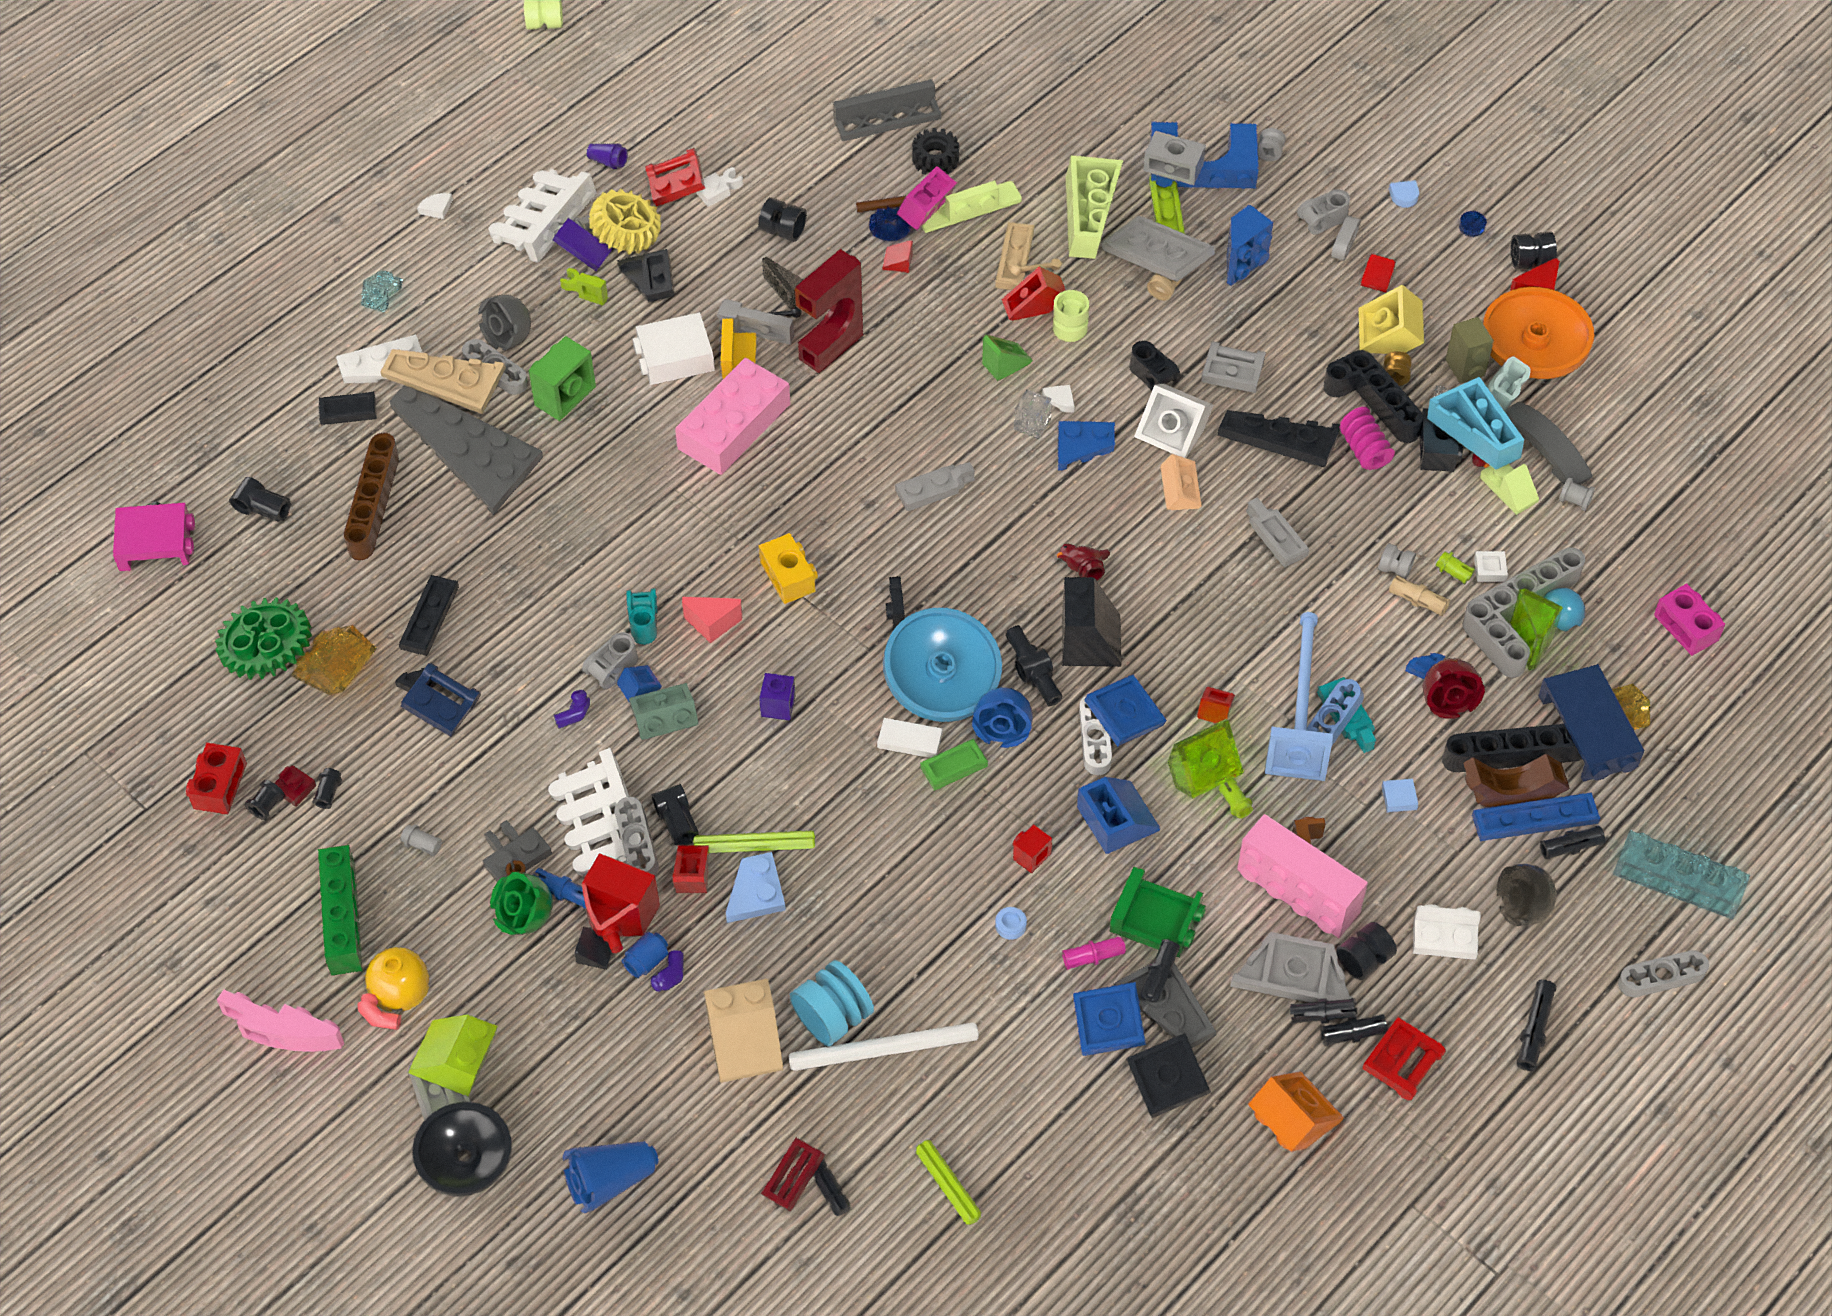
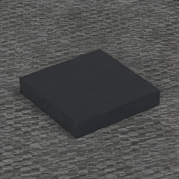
M1185 1033L1126 1058L1151 1118H1155L1211 1093Z

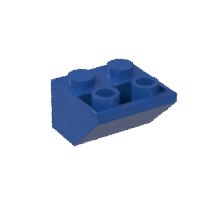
M1250 204L1234 215L1230 222L1227 246V283L1230 286L1238 280L1245 279L1257 266L1264 265L1270 256L1269 250L1272 240L1273 221Z
M1103 777L1078 788L1077 808L1106 855L1160 831V826L1131 781Z

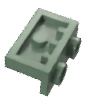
M687 683L629 698L642 740L698 725L694 699Z

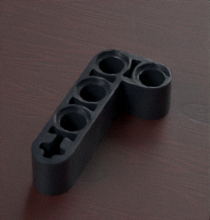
M1357 350L1328 364L1323 389L1328 396L1339 398L1356 391L1396 439L1403 443H1412L1418 439L1423 421L1422 412L1371 353L1365 350Z

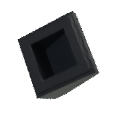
M583 927L575 949L576 963L607 970L612 956L608 942L604 941L603 937L597 935L593 929Z

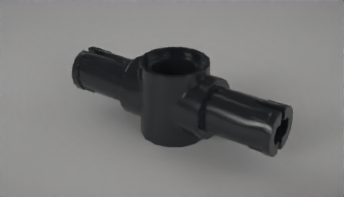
M1020 625L1011 627L1007 630L1005 636L1016 652L1015 667L1020 679L1026 684L1030 682L1033 687H1037L1048 707L1058 704L1062 700L1063 695L1052 679L1053 665L1048 653L1044 648L1037 649L1035 645H1032Z

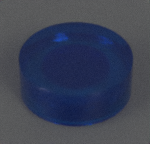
M1467 211L1460 217L1459 230L1466 236L1478 237L1485 232L1487 219L1480 212Z

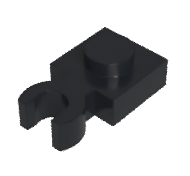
M901 576L889 577L891 602L885 603L886 619L892 620L893 630L905 619Z

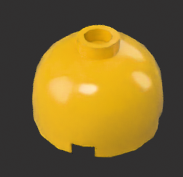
M393 947L385 949L378 953L368 964L365 974L367 992L377 997L378 1004L376 1006L384 1011L392 1012L391 1009L410 1010L420 1004L428 994L429 972L427 966L417 953L408 948Z

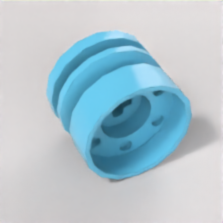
M833 960L825 966V970L821 969L815 974L816 982L808 979L790 993V1001L799 1019L817 1040L829 1047L848 1033L847 1023L856 1027L862 1022V1018L866 1019L874 1013L872 1000L865 987L847 966L837 960Z

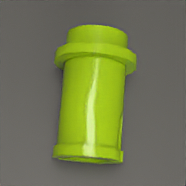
M1444 551L1436 563V566L1440 568L1439 572H1447L1464 585L1470 580L1475 571L1474 568L1455 558L1453 552L1449 554Z
M1235 779L1226 781L1232 790L1231 792L1222 783L1219 791L1230 805V813L1239 819L1250 815L1253 811V802L1244 795Z

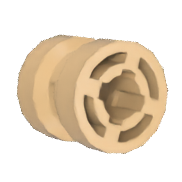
M1156 273L1148 282L1147 289L1156 299L1166 301L1171 298L1175 287H1178L1183 278L1176 282Z

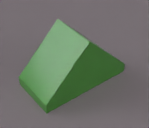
M987 334L983 338L982 364L997 381L1030 365L1033 361L1017 342Z

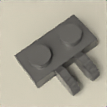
M507 820L500 823L502 832L511 841L504 847L491 830L484 834L494 853L483 859V864L496 882L503 876L508 877L505 871L506 866L510 863L512 869H514L512 862L514 860L523 862L527 871L552 855L551 847L534 827L518 836L516 830Z

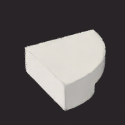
M440 193L424 199L417 207L418 213L444 219L453 201L452 194Z
M1070 385L1042 388L1043 398L1048 404L1060 408L1062 412H1074L1075 406Z

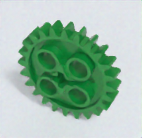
M275 597L272 603H268L267 599L263 598L260 605L252 601L251 608L247 609L242 605L240 606L242 611L240 614L232 612L233 620L223 621L225 629L218 630L220 638L215 639L217 645L215 650L222 665L227 667L229 673L236 671L239 678L247 674L249 680H252L255 674H259L260 678L264 679L266 672H270L274 677L278 668L287 671L286 664L288 662L297 664L295 656H304L303 647L310 646L308 638L312 637L310 631L312 627L304 610H300L297 603L291 605L288 599L280 603L278 597Z

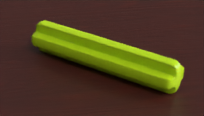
M930 1140L920 1143L916 1147V1154L967 1225L977 1222L981 1218V1211Z

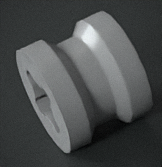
M1276 128L1264 129L1260 134V142L1257 144L1258 156L1265 161L1278 160L1282 155V147L1285 145V134Z

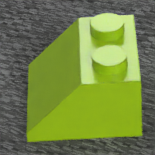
M468 1014L432 1020L408 1073L469 1097L492 1047L498 1026Z

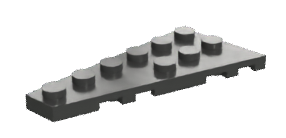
M403 385L390 400V405L394 412L420 435L421 440L435 451L436 456L461 482L466 483L478 500L481 499L493 515L543 458L542 451L432 395Z

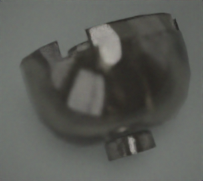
M1514 864L1513 866L1505 867L1498 878L1496 892L1497 896H1502L1504 906H1499L1507 922L1513 926H1529L1538 924L1551 915L1556 903L1557 890L1553 879L1547 871L1535 864Z

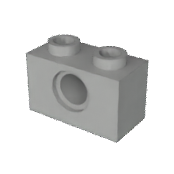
M1155 131L1145 151L1143 171L1194 185L1204 164L1206 145Z

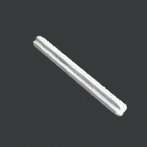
M967 1023L792 1052L789 1054L790 1068L796 1071L976 1041L979 1036L978 1028L975 1023Z

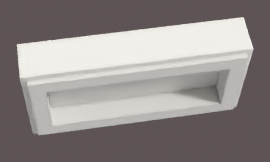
M884 718L877 748L932 758L938 754L943 729Z

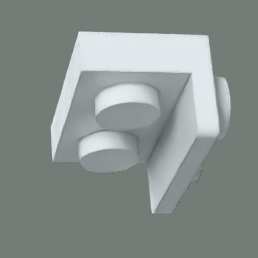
M1433 904L1418 906L1413 921V954L1476 960L1478 955V925L1481 913L1464 907L1450 909L1440 908Z

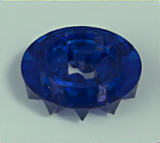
M887 205L885 210L877 208L876 213L870 215L869 230L880 240L897 241L907 236L911 230V225L897 214L900 209L899 206L895 209H890ZM885 220H889L890 222L895 220V225H892L891 223L885 224Z

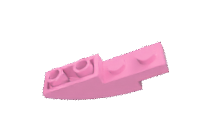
M224 989L217 998L222 1013L237 1020L242 1036L254 1042L279 1049L305 1052L341 1049L345 1044L337 1024L328 1019L323 1021L316 1019L309 1011L302 1007H296L295 1009L284 1004L278 1013L268 1005L263 1004L259 1006L252 1003L250 998L240 992L233 994Z

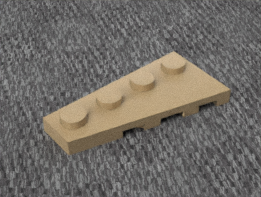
M392 349L380 373L383 378L483 414L506 366L503 362L491 364L483 363L478 359L466 361L454 359L453 356L442 355V357L428 356L427 353Z

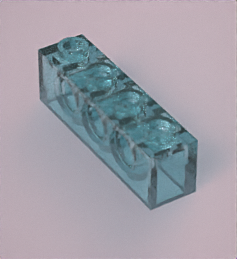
M1631 830L1628 833L1613 873L1617 877L1732 920L1740 906L1750 878V874L1744 873L1736 867L1725 866L1712 861L1706 856L1682 850L1677 845L1666 844L1651 838L1647 834ZM1648 859L1654 860L1656 863H1652ZM1708 882H1713V883H1715L1717 886L1711 885V884L1708 883Z

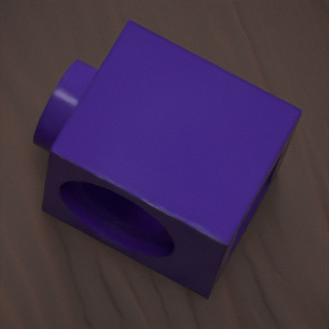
M764 674L759 697L761 717L791 720L796 697L794 676Z

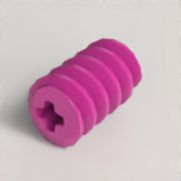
M1358 407L1344 416L1339 428L1354 452L1355 457L1359 460L1361 467L1366 470H1375L1390 463L1395 452L1390 448L1389 441L1385 440V434L1380 431V426L1375 423L1374 416L1370 415V409Z

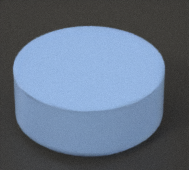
M1006 907L998 912L995 919V928L1001 937L1013 940L1025 933L1027 919L1023 911L1015 907Z

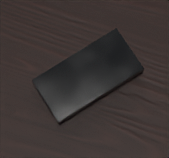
M375 392L319 398V420L321 425L377 419Z

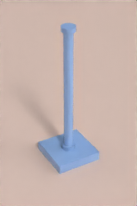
M1305 612L1300 616L1302 638L1294 729L1271 727L1265 774L1325 781L1333 734L1306 731L1314 627L1318 622L1317 615L1312 612Z

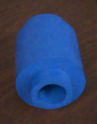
M646 932L625 952V957L621 960L622 964L636 978L647 975L668 956V943L659 933L655 932L652 934Z

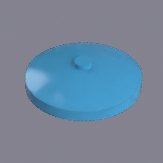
M928 608L906 617L893 630L883 655V672L891 693L907 710L927 720L953 722L972 716L981 696L998 687L1002 674V658L997 642L980 621L959 610Z

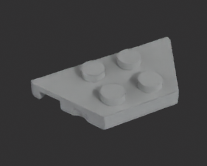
M1274 932L1268 934L1262 941L1261 947L1255 950L1249 956L1243 968L1232 976L1230 986L1309 1003L1318 1002L1321 998H1326L1327 1001L1352 998V996H1349L1345 985L1346 978L1342 968L1338 965V956L1333 944Z

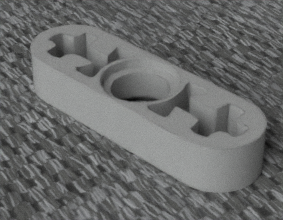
M472 339L463 345L462 352L466 361L478 359L483 363H505L506 369L497 385L501 389L513 395L520 394L527 389L528 380L525 370L484 341Z
M622 798L616 804L614 811L627 864L640 869L641 862L638 854L643 853L647 863L646 868L641 870L656 875L659 864L645 810L637 798ZM629 808H633L632 814L635 823H630L627 817V810ZM636 832L644 833V839L641 843L636 845L629 843V838L632 834Z
M1690 950L1632 964L1623 969L1618 980V986L1623 994L1629 997H1640L1697 983L1704 979L1709 968V961L1703 953ZM1691 962L1693 966H1699L1698 971H1695L1693 967L1686 968L1688 963ZM1657 968H1666L1671 972L1672 978L1662 980L1656 975L1655 970ZM1630 976L1636 981L1641 980L1638 986L1634 982H1628Z

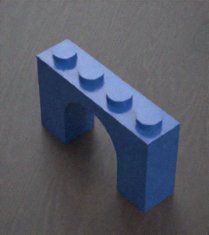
M1151 122L1150 141L1155 131L1178 137V122ZM1230 123L1228 153L1220 159L1204 161L1194 185L1150 173L1151 181H1156V184L1161 187H1168L1173 181H1176L1177 187L1256 189L1259 171L1257 125Z

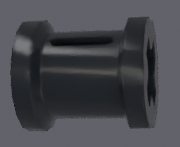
M263 780L260 784L261 789L252 799H248L244 805L258 819L267 820L270 816V810L278 801H282L285 798V793L275 783Z

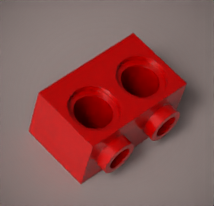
M206 742L203 753H199L197 756L196 771L193 779L190 778L186 786V795L189 797L193 809L229 814L247 766L241 748Z

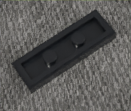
M430 575L399 642L400 650L428 656L459 589L458 581Z

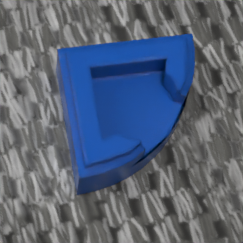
M1430 653L1427 656L1415 657L1408 662L1405 671L1424 679L1431 666L1441 660H1445L1446 656Z

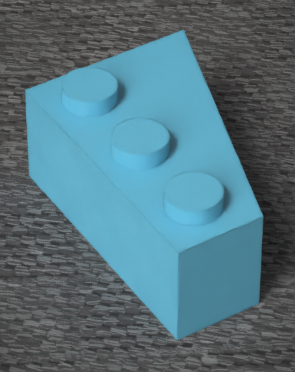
M1480 377L1430 399L1427 418L1497 470L1521 458L1524 438Z

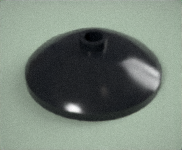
M475 1102L452 1103L434 1111L420 1125L412 1147L413 1162L420 1178L433 1190L449 1196H468L489 1188L503 1175L512 1155V1139L503 1118L493 1109ZM465 1154L471 1156L467 1161L460 1160L461 1156Z

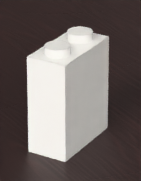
M700 312L636 326L637 338H633L634 350L636 355L641 354L642 359H639L641 373L648 376L650 385L715 371L712 348Z

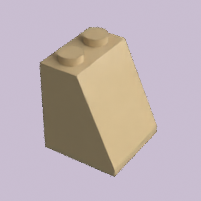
M768 978L704 991L709 1030L720 1083L782 1071L783 1063Z

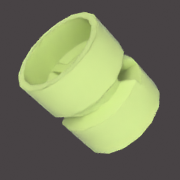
M524 0L526 29L541 28L543 23H545L548 29L562 28V1Z
M1066 290L1058 294L1054 300L1053 332L1056 337L1066 342L1081 340L1088 332L1089 300L1082 292Z

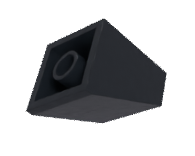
M1064 577L1062 666L1121 667V618L1119 612L1094 577Z

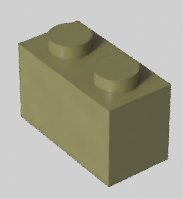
M1479 317L1453 324L1445 360L1460 384L1477 377L1482 378L1486 375L1494 340Z

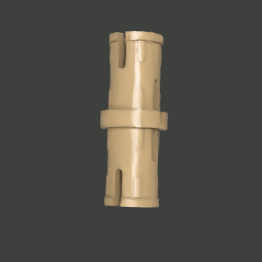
M1398 575L1393 579L1389 588L1390 593L1407 599L1413 606H1421L1440 616L1444 615L1450 604V599L1428 590L1427 586L1423 584L1417 585Z

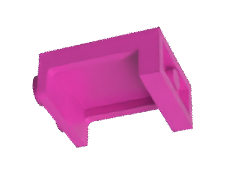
M185 503L115 508L113 557L119 571H131V562L134 560L179 557L182 565H189V555L194 554L193 538L190 537V531L195 530V519L193 513L189 514Z

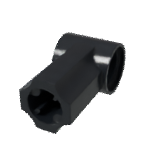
M245 477L229 498L230 505L236 511L245 515H250L251 512H254L277 522L284 521L287 518L291 506L289 498L265 489L262 483L252 477Z
M678 784L651 794L657 815L660 820H664L674 845H689L693 843L694 837L699 835V832L689 811L688 799L682 785Z

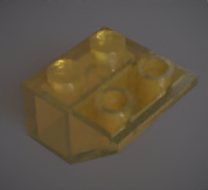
M353 625L341 628L336 627L329 631L323 630L314 638L312 642L314 646L311 650L298 658L297 667L291 675L295 679L328 695L344 692L377 648Z

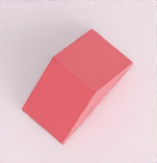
M682 597L684 619L710 643L742 621L741 599Z

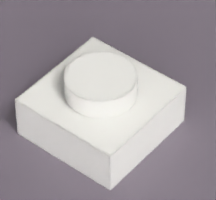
M1476 551L1474 561L1477 582H1505L1508 576L1505 551Z

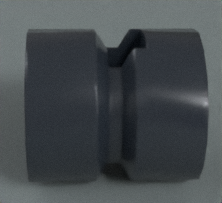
M769 197L760 211L758 228L772 235L778 233L781 238L796 242L804 230L807 211L792 204L786 206L785 202Z
M1553 232L1535 233L1534 237L1529 233L1514 234L1510 244L1511 261L1514 269L1532 268L1533 264L1538 267L1557 258V244Z
M1370 922L1357 932V937H1351L1337 947L1336 953L1341 965L1352 977L1357 980H1364L1377 970L1378 965L1386 963L1396 955L1397 947L1392 936L1383 926L1377 922Z

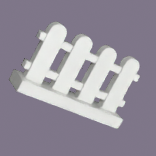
M550 169L549 172H536L533 175L536 187L534 189L523 188L518 193L522 204L520 206L509 205L504 209L503 213L507 220L505 224L496 222L489 226V233L493 242L500 244L503 241L512 244L519 251L525 248L529 260L539 263L555 244L552 240L555 236L554 231L561 228L567 218L573 221L595 196L596 190L590 173L581 171L578 176L573 175L571 178L558 175L557 171ZM547 189L553 192H557V195H552L544 191ZM535 207L543 211L540 213L530 210V208ZM519 224L529 228L527 230H524L515 227V225Z
M610 748L599 752L602 763L596 765L594 761L587 763V769L569 776L565 772L558 775L559 780L552 782L549 786V793L554 800L566 799L567 801L566 805L561 806L557 810L556 815L563 825L574 823L575 829L565 835V843L571 850L582 848L583 854L577 856L573 861V868L581 876L587 875L599 853L627 864L615 813L612 814L611 808H614L622 798L629 797L619 764ZM609 782L610 787L604 789L603 784ZM595 787L596 793L575 801L573 795ZM629 808L627 810V817L630 823H635L632 814L633 808ZM603 812L604 818L583 826V819ZM636 832L632 834L629 838V843L632 845L641 843L644 839L642 833ZM609 837L612 838L613 843L591 851V844ZM643 853L638 854L641 865L647 863Z

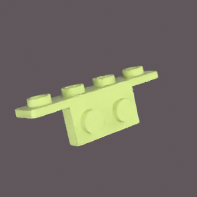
M994 180L946 196V203L921 227L925 233L1020 203L1022 202V196L1013 181L997 185Z

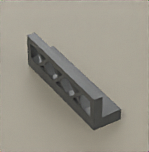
M932 79L833 101V119L842 142L942 119V113L935 99V84ZM931 106L933 112L922 113L918 110ZM902 112L907 114V117L902 119L893 117L896 113ZM874 118L883 120L882 123L876 125L869 123L870 119ZM848 124L858 126L857 129L845 131L844 125Z

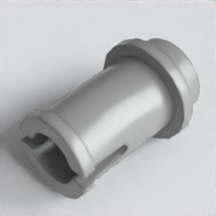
M416 824L413 826L407 825L400 838V841L404 842V846L408 848L413 846L430 854L432 857L437 855L442 845L441 838L419 830V826Z

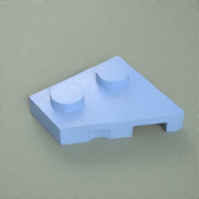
M772 852L742 858L726 910L727 923L785 911V902Z

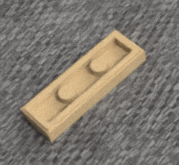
M1008 222L996 278V288L1012 290L1025 279L1026 271L1021 272L1019 275H1013L1011 267L1013 265H1019L1020 267L1028 265L1034 225Z

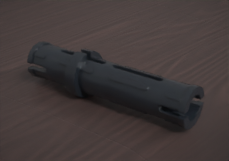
M1542 979L1536 982V990L1526 1029L1520 1035L1522 1045L1516 1065L1525 1071L1537 1069L1540 1050L1546 1043L1547 1038L1544 1033L1554 993L1556 992V985L1549 980Z

